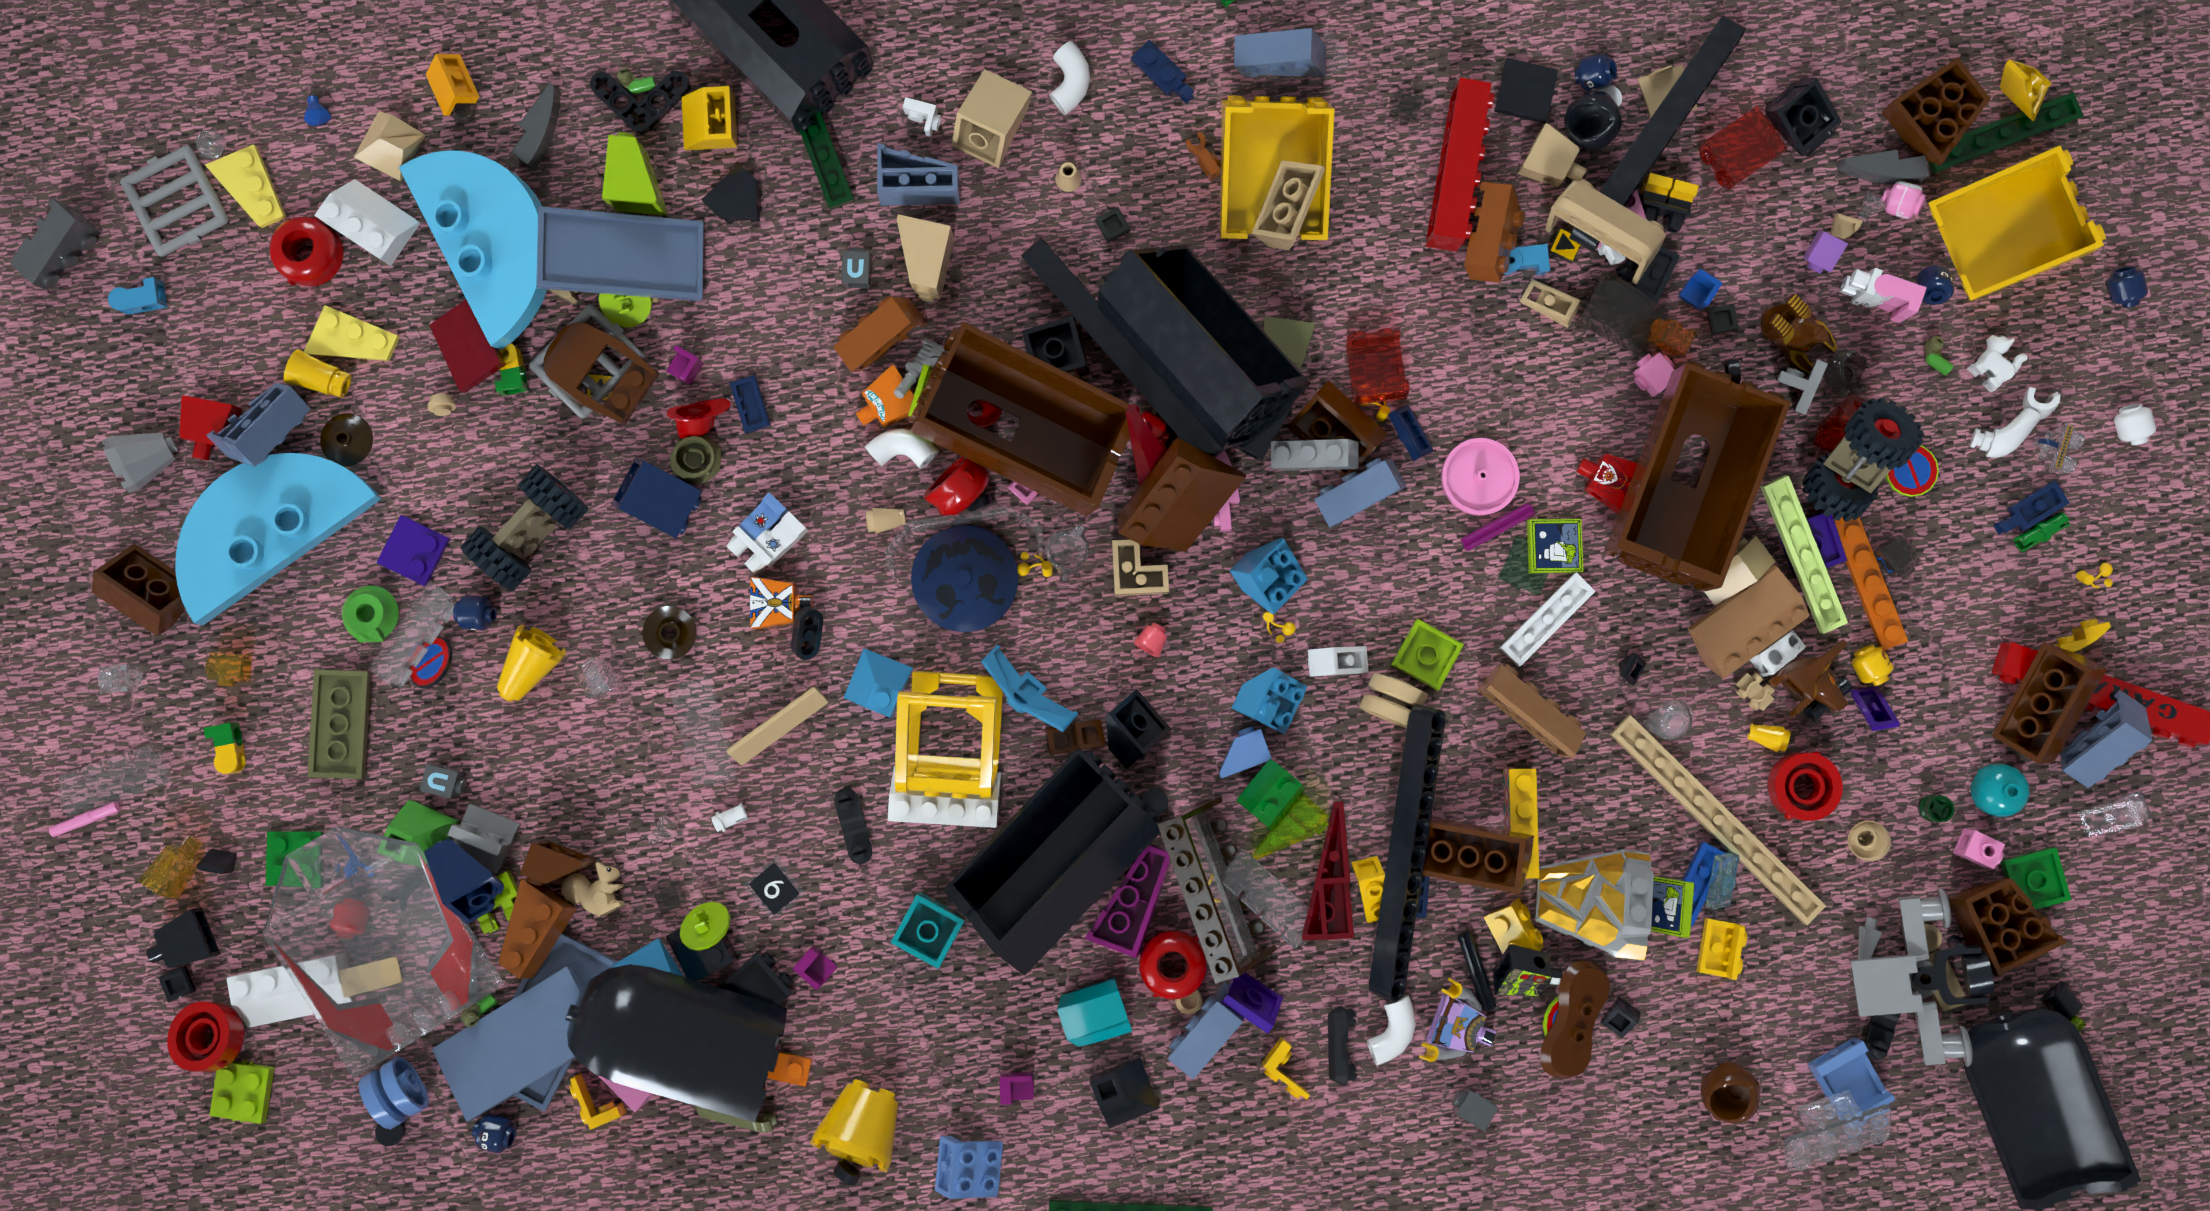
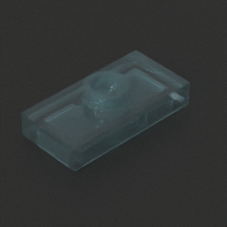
M1734 852L1715 855L1706 899L1707 907L1714 910L1730 906L1733 889L1736 885V872L1740 855Z

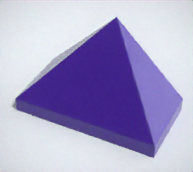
M1878 686L1851 690L1852 698L1872 731L1899 727L1900 722Z

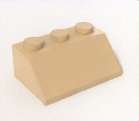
M1282 160L1252 234L1268 247L1290 250L1299 234L1325 167Z

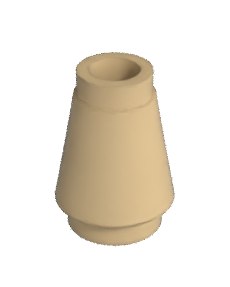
M1066 162L1058 170L1055 180L1061 190L1071 192L1080 186L1082 176L1074 164Z
M872 508L870 511H865L868 532H875L877 534L905 525L903 509Z

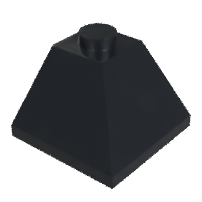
M1137 689L1105 716L1108 748L1125 769L1129 768L1172 730Z
M680 929L666 936L686 977L698 981L738 959L726 934L717 944L699 951L689 949L682 943Z

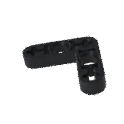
M672 71L640 103L612 76L605 72L593 75L590 87L595 95L635 133L646 134L689 92L690 81L683 72ZM674 79L677 81L683 79L681 81L683 87L681 89L675 87L671 91L674 97L670 99L663 89L666 87L670 91L674 87L672 83ZM600 80L603 82L609 80L606 84L613 91L611 96L603 88L598 91L600 87L598 82ZM621 97L629 100V105L624 110H618L615 107L617 99ZM657 97H664L666 99L664 108L659 110L653 108V100ZM632 111H634L640 118L646 116L644 118V121L646 122L644 126L640 124L635 126L637 122L630 115Z

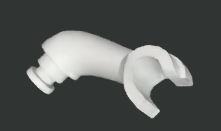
M2029 387L2023 399L2024 410L2006 427L2002 429L1995 428L1993 433L1988 431L1980 433V429L1976 428L1969 447L1975 448V446H1979V450L1986 451V457L1990 458L2008 455L2021 445L2039 420L2045 419L2057 408L2060 402V394L2056 392L2047 398L2045 404L2039 403L2034 399L2036 388Z

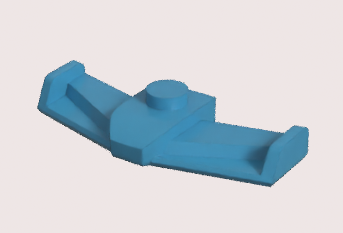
M998 644L981 661L1006 695L1007 704L1017 712H1026L1061 732H1064L1077 717L1078 712H1072L1042 696L1047 688L1028 671L1020 677L1002 653Z

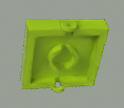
M243 1060L241 1062L233 1061L225 1068L217 1070L209 1116L232 1119V1121L239 1120L241 1123H265L267 1121L275 1067L256 1065L254 1061Z

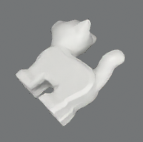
M2003 335L1989 336L1986 339V351L1978 358L1975 364H1971L1966 368L1974 377L1984 373L1988 375V379L1982 385L1989 392L1995 391L2003 382L2011 379L2022 363L2028 359L2027 355L2023 353L2017 355L2011 363L2002 356L2013 344L2014 338L2008 339Z

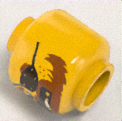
M1871 644L1854 653L1855 657L1851 665L1861 682H1872L1874 686H1878L1890 679L1888 674L1893 671L1894 665L1884 648L1875 647L1874 644Z

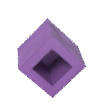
M1819 230L1803 257L1804 260L1809 262L1806 267L1820 274L1823 269L1832 272L1848 243Z

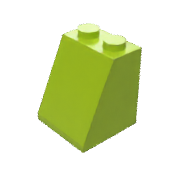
M619 132L617 135H608L602 199L614 212L667 216V208L647 151L633 134Z

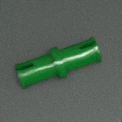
M2058 512L2046 521L2033 525L2032 529L2014 537V544L2019 551L2025 552L2040 542L2045 543L2049 541L2052 535L2069 527L2070 523L2068 521L2070 520L2066 514Z

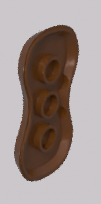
M1586 960L1573 962L1565 970L1560 980L1558 1012L1554 1024L1543 1041L1540 1053L1543 1070L1553 1077L1568 1079L1580 1075L1590 1062L1593 1027L1599 1012L1608 998L1610 990L1609 979L1604 969L1594 962Z

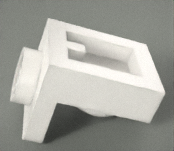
M905 97L903 104L905 114L908 115L910 120L922 123L925 119L924 131L926 136L931 137L933 130L938 131L941 122V115H938L937 106Z

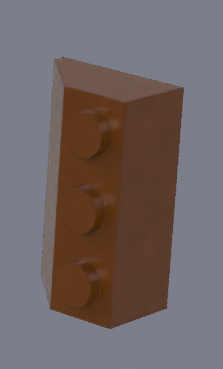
M1330 381L1311 398L1287 426L1301 440L1350 439L1357 441L1358 467L1388 435ZM1356 469L1334 470L1340 476L1345 477L1346 475L1354 472Z
M135 543L93 571L92 593L157 637L172 627L186 609L179 593L176 571Z

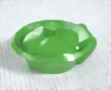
M378 586L358 588L348 596L342 610L345 628L360 643L385 642V637L393 631L399 616L395 598L387 590Z

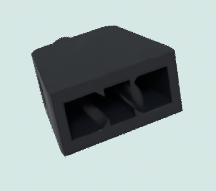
M202 907L184 912L155 931L154 937L157 945L146 950L147 957L151 963L164 960L168 968L221 955Z

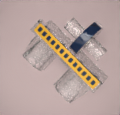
M2065 423V426H2056L2054 432L2046 431L2044 439L2037 438L2034 440L2033 445L2040 448L2038 457L2046 459L2043 472L2049 474L2055 472L2071 473L2075 470L2077 460L2066 456L2068 448L2073 450L2080 449L2085 438L2084 435L2074 431L2075 425Z

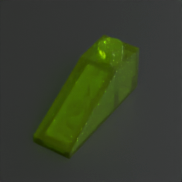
M1302 794L1250 855L1257 860L1308 839L1315 833L1320 835L1329 823L1326 820L1330 816L1309 797Z

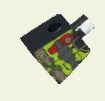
M1509 945L1493 969L1495 995L1539 996L1547 984H1560L1563 975L1562 970L1551 967L1550 958L1546 952Z

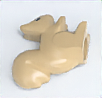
M601 862L596 863L598 881L591 884L585 875L573 873L568 875L561 884V894L567 902H571L573 905L580 902L586 911L597 915L598 918L626 905L624 901L617 900L615 897V892L623 888V884H613V882L619 879L620 871L615 867L605 866Z

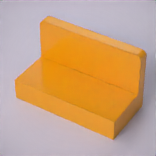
M435 54L426 77L443 115L450 116L456 103H476L480 96L461 55Z

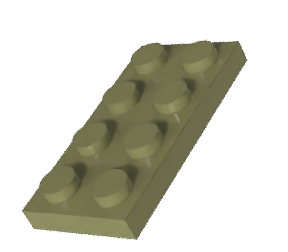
M314 669L307 777L365 779L372 672Z

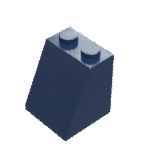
M636 457L611 505L677 538L679 534L683 535L689 525L687 518L691 510L696 511L700 505L702 497L699 495L702 491Z

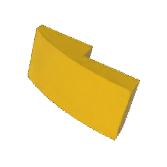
M2097 618L2080 622L2081 627L2072 629L2073 635L2058 638V644L2054 645L2072 652L2078 651L2105 634L2111 627L2110 622L2098 623Z

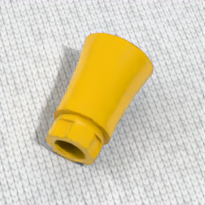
M300 349L292 353L284 371L285 384L304 387L340 398L347 394L352 379L351 374L320 361Z

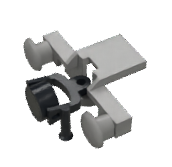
M1938 888L1937 897H1897L1902 915L1901 927L1906 955L1850 960L1859 1017L1915 1012L1917 1030L1921 1038L1923 1063L1925 1065L1946 1064L1945 1059L1963 1057L1965 1066L1968 1067L1972 1064L1973 1051L1966 1028L1959 1025V1033L1941 1035L1936 1002H1922V999L1928 998L1938 990L1942 1000L1948 1005L1989 1003V997L1986 994H1994V983L1988 955L1981 952L1979 945L1964 946L1959 936L1952 935L1948 939V946L1950 948L1937 950L1933 966L1927 960L1929 959L1924 921L1941 920L1944 929L1950 926L1951 908L1945 891ZM1963 954L1962 968L1969 996L1955 997L1951 994L1947 984L1946 961L1951 955ZM1923 974H1928L1929 977L1927 980H1920V977Z

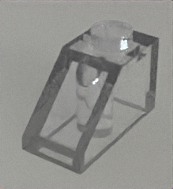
M600 657L588 659L581 665L582 670L577 673L583 690L589 699L603 700L623 684L608 662Z
M2142 791L2117 796L2078 812L2088 837L2143 826L2152 817Z

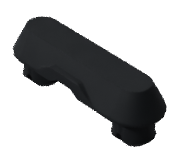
M842 788L835 794L834 804L848 855L854 863L864 864L871 859L873 854L864 814L856 792L850 788Z
M1343 1006L1336 1007L1328 1014L1329 1077L1333 1082L1340 1085H1346L1348 1081H1355L1357 1074H1354L1357 1068L1353 1063L1349 1064V1055L1346 1052L1348 1026H1354L1356 1023V1019H1353L1356 1013L1353 1009L1346 1010Z
M1901 1013L1871 1016L1865 1045L1869 1050L1866 1052L1868 1057L1879 1060L1887 1056L1894 1036V1029Z

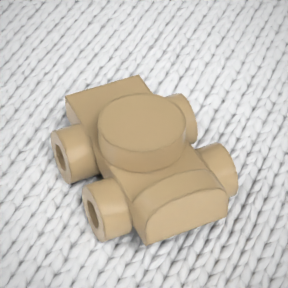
M1744 673L1735 682V685L1739 688L1736 693L1743 699L1748 697L1751 700L1748 705L1752 709L1757 710L1760 708L1762 711L1765 710L1774 700L1771 695L1775 690L1768 684L1762 687L1760 683L1763 678L1759 674L1754 673L1750 676L1748 673Z

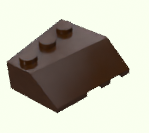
M1957 57L1893 100L1882 114L1914 155H1925L1926 160L1940 166L1991 98Z
M2011 878L1973 886L1948 898L1950 907L1967 945H1979L1981 952L1987 953L1992 975L2000 976L2067 943L2062 935H2058L2053 930L2048 919L2038 913L2032 906L2033 902Z

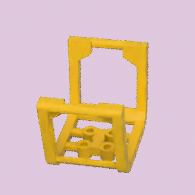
M924 671L912 672L911 692L899 691L897 695L896 792L908 793L909 790L924 791V795L929 797H938L943 792L952 793L951 797L959 799L968 798V794L980 795L982 798H992L998 776L1003 691L992 676ZM939 683L976 685V692L982 696L968 695L967 697L928 694L937 690ZM927 706L966 708V712L982 723L981 759L919 755L922 711L926 710Z

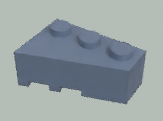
M877 143V193L880 205L960 204L958 166L926 156L922 158L911 155L905 150L900 152L886 148L884 144Z
M275 383L248 403L252 408L240 417H237L235 414L227 419L230 422L228 426L217 434L212 430L206 436L228 458L254 467L261 464L267 459L268 453L276 445L282 443L286 439L287 434L295 426L303 422L305 415L311 410L289 386Z
M1377 458L1365 465L1367 470L1358 475L1354 471L1342 478L1343 484L1337 487L1331 484L1318 491L1321 496L1314 500L1329 528L1407 487L1392 459L1381 461L1380 458Z
M1225 982L1213 996L1211 995L1206 1000L1199 1015H1194L1185 1026L1187 1030L1182 1036L1177 1034L1169 1045L1171 1051L1168 1060L1192 1079L1198 1075L1244 1021V1017L1222 1003L1228 988V984Z

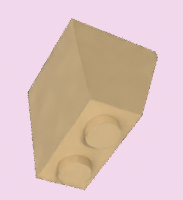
M984 69L957 112L951 146L999 168L1029 108L1032 91Z
M898 214L897 223L912 289L920 300L933 302L934 298L941 300L955 239L951 226Z

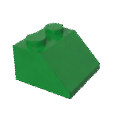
M1269 759L1236 801L1270 830H1273L1303 793L1305 787L1288 771Z

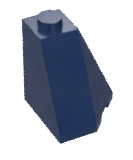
M449 838L437 842L433 847L424 851L444 906L466 924L492 911L495 906L494 898L497 894H501L504 889L503 882Z

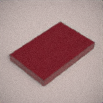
M467 299L429 325L460 392L466 393L506 365L499 349L490 346Z

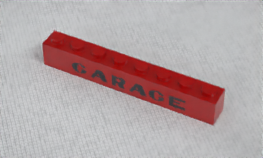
M2014 642L2001 643L1991 673L2000 676L1999 681L2010 685H2016V682L2021 683L2038 651ZM2105 674L2084 709L2087 712H2092L2093 709L2107 712L2118 700L2114 697L2115 694L2121 690L2146 707L2150 729L2153 730L2152 735L2164 739H2170V736L2179 739L2178 744L2190 748H2195L2196 745H2208L2210 741V711Z

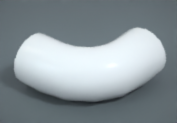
M1073 41L1065 43L1053 56L1054 61L1064 73V80L1049 96L1065 116L1085 97L1090 83L1089 65Z
M904 428L887 430L864 446L881 467L896 455H906L921 469L927 466L939 454V450L931 441Z
M1403 995L1397 1002L1388 1000L1383 1003L1388 1016V1027L1384 1033L1367 1040V1046L1376 1066L1402 1054L1412 1041L1416 1023L1409 995Z

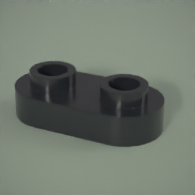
M806 606L801 608L794 618L791 650L802 660L812 659L820 648L823 616L814 607Z

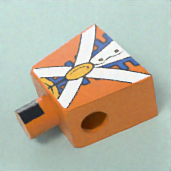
M750 577L751 629H764L794 623L797 611L806 606L813 607L812 595H797L796 584Z

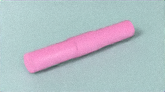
M115 801L75 816L72 819L49 827V833L52 837H56L93 823L96 820L119 812V804Z

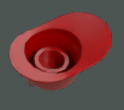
M724 398L704 400L672 407L666 413L668 417L675 419L677 434L680 438L700 437L712 429L715 416L727 411L731 403Z

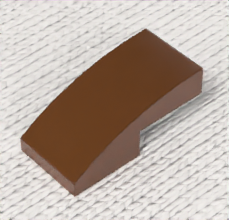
M1101 719L1070 724L1064 732L1054 727L1045 729L1049 755L1076 751L1079 747L1084 750L1106 746Z

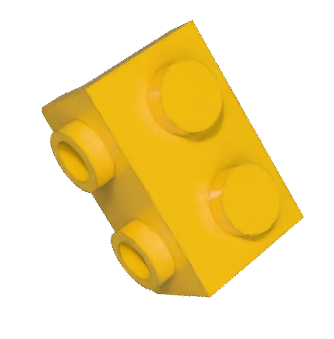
M1519 898L1513 900L1510 905L1484 916L1502 954H1504L1509 945L1537 951L1544 947L1542 934L1538 929H1535L1530 920L1529 909L1526 905L1522 904Z
M1705 918L1696 971L1737 980V976L1743 968V960L1740 958L1742 947H1745L1747 943L1745 926Z

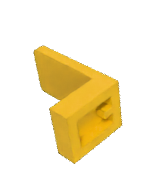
M1374 856L1351 862L1359 885L1365 918L1368 923L1378 921L1385 879V873L1379 858Z
M1280 1037L1262 1061L1263 1067L1266 1068L1264 1073L1275 1082L1280 1079L1288 1086L1285 1089L1295 1098L1299 1099L1302 1096L1307 1100L1310 1097L1309 1092L1277 1068L1279 1064L1283 1066L1292 1054L1289 1051L1292 1048L1291 1044L1283 1037Z
M579 1073L570 1078V1092L574 1099H578L581 1106V1119L584 1124H588L590 1130L615 1120L626 1113L622 1102L614 1105L613 1101L598 1107L599 1112L597 1113L582 1074Z

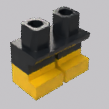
M1649 173L1643 180L1640 201L1646 220L1657 222L1658 215L1666 217L1664 230L1671 233L1679 232L1684 221L1691 214V205L1699 185L1680 180L1673 182L1672 178Z

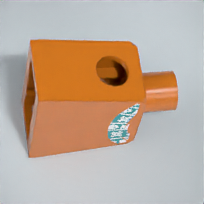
M894 364L862 392L868 405L855 412L863 426L878 418L885 428L909 417L908 414L914 395L909 389L903 398L895 396L894 391L903 378Z

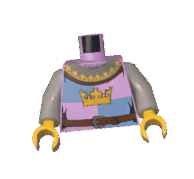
M1452 978L1447 979L1451 982V987L1448 990L1443 988L1441 990L1443 995L1426 1038L1430 1044L1425 1042L1421 1044V1046L1427 1048V1052L1423 1056L1419 1055V1058L1429 1062H1434L1436 1059L1446 1060L1464 1056L1466 1052H1473L1475 1050L1477 1042L1491 1046L1496 1036L1495 1030L1483 1026L1486 1016L1481 1013L1482 1006L1473 993Z

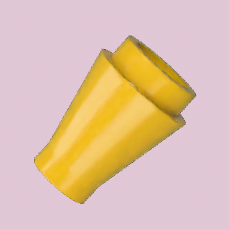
M1750 724V733L1747 735V739L1753 740L1775 752L1779 750L1786 751L1790 739V731L1785 730L1783 726Z

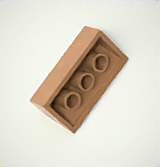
M1773 565L1757 582L1729 597L1688 627V630L1704 664L1724 679L1810 615L1802 596L1780 569Z
M1508 664L1505 666L1496 665L1477 691L1560 758H1573L1586 735V732L1580 728L1582 723L1571 715L1566 717L1559 711L1561 707L1552 699L1548 698L1545 700L1538 694L1540 690L1529 681L1526 683L1521 681L1517 677L1519 673Z

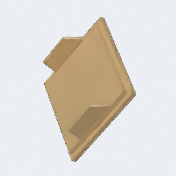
M1683 64L1676 67L1671 65L1637 79L1650 117L1653 116L1683 73ZM1697 104L1694 106L1692 111L1698 109Z

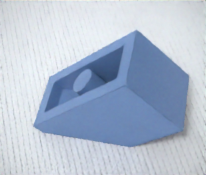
M1253 726L1238 731L1239 737L1233 739L1218 772L1220 778L1267 762L1269 759L1272 760L1261 729L1254 731Z

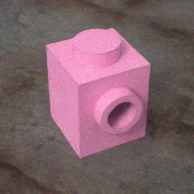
M1659 352L1653 357L1649 353L1636 363L1639 368L1632 373L1636 376L1634 381L1637 386L1643 391L1647 390L1654 397L1667 387L1671 373L1675 370L1673 369L1672 361Z
M1963 829L1953 854L1981 867L1994 869L2003 858L2005 844L1976 830Z

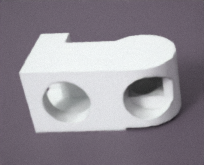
M1792 629L1750 659V661L1762 677L1774 675L1797 657V654L1804 650L1806 646Z

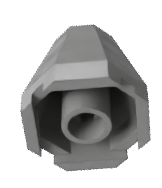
M163 433L119 435L102 440V444L105 445L103 447L104 453L116 477H124L126 481L121 482V485L129 493L141 489L175 461V452L179 451L173 438H167Z

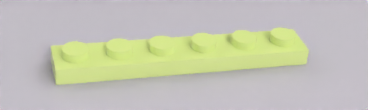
M1784 475L1760 486L1819 633L1825 634L1847 624L1848 621L1790 477Z

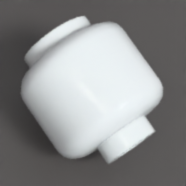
M2142 404L2123 407L2119 409V414L2114 418L2119 439L2131 442V445L2148 442V437L2156 432L2152 411L2147 407H2143Z

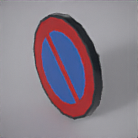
M432 637L421 644L416 650L410 664V677L412 682L418 687L430 688L438 684L445 677L453 658L452 647L447 640L442 637Z

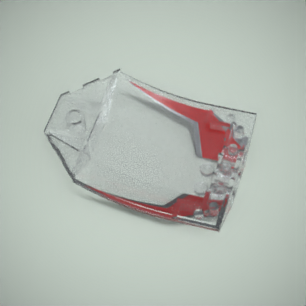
M337 826L285 856L262 935L300 991L353 1078L402 1050L505 985L469 925L442 904L426 856L418 843ZM397 957L402 982L387 986L380 975L382 960Z

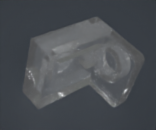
M127 664L99 667L98 684L100 686V694L144 691L143 665Z

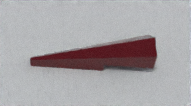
M1129 404L1125 413L1140 487L1167 452L1168 448L1162 439H1156L1152 433L1153 426L1150 422H1144L1139 414V406Z
M1343 801L1333 803L1302 932V941L1354 938Z

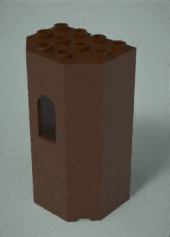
M965 322L961 324L959 329L954 327L943 346L946 353L942 351L936 364H934L928 376L929 381L922 389L916 402L918 404L909 419V422L913 423L910 431L1084 516H1088L1098 509L1116 470L1117 462L1130 438L1125 413L1129 404ZM980 400L1021 419L1012 441L1010 442L973 424L967 415L968 406L972 402Z
M1691 361L1690 363L1686 362L1671 373L1604 553L1615 557V554L1619 555L1617 561L1623 565L1673 584L1691 586L1692 583H1695V589L1710 591L1722 588L1791 402L1783 399L1784 396L1774 391L1766 393L1758 390V386L1751 382L1742 381L1740 385L1731 381V375L1720 371L1713 373L1705 370V365ZM1690 435H1701L1707 440L1709 451L1695 488L1671 480L1685 440Z

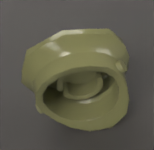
M709 436L686 437L675 443L676 445L671 453L669 464L677 478L697 485L712 479L720 471L721 449Z

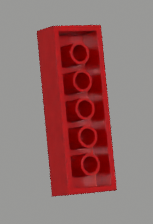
M1460 77L1451 93L1425 247L1457 252L1461 245H1465L1466 239L1470 238L1472 223L1468 221L1470 214L1474 213L1477 197L1473 196L1475 187H1478L1481 178V171L1477 170L1479 161H1482L1484 158L1486 145L1482 144L1484 135H1487L1490 125V119L1486 118L1488 109L1492 108L1494 93L1490 92L1492 85L1490 82Z

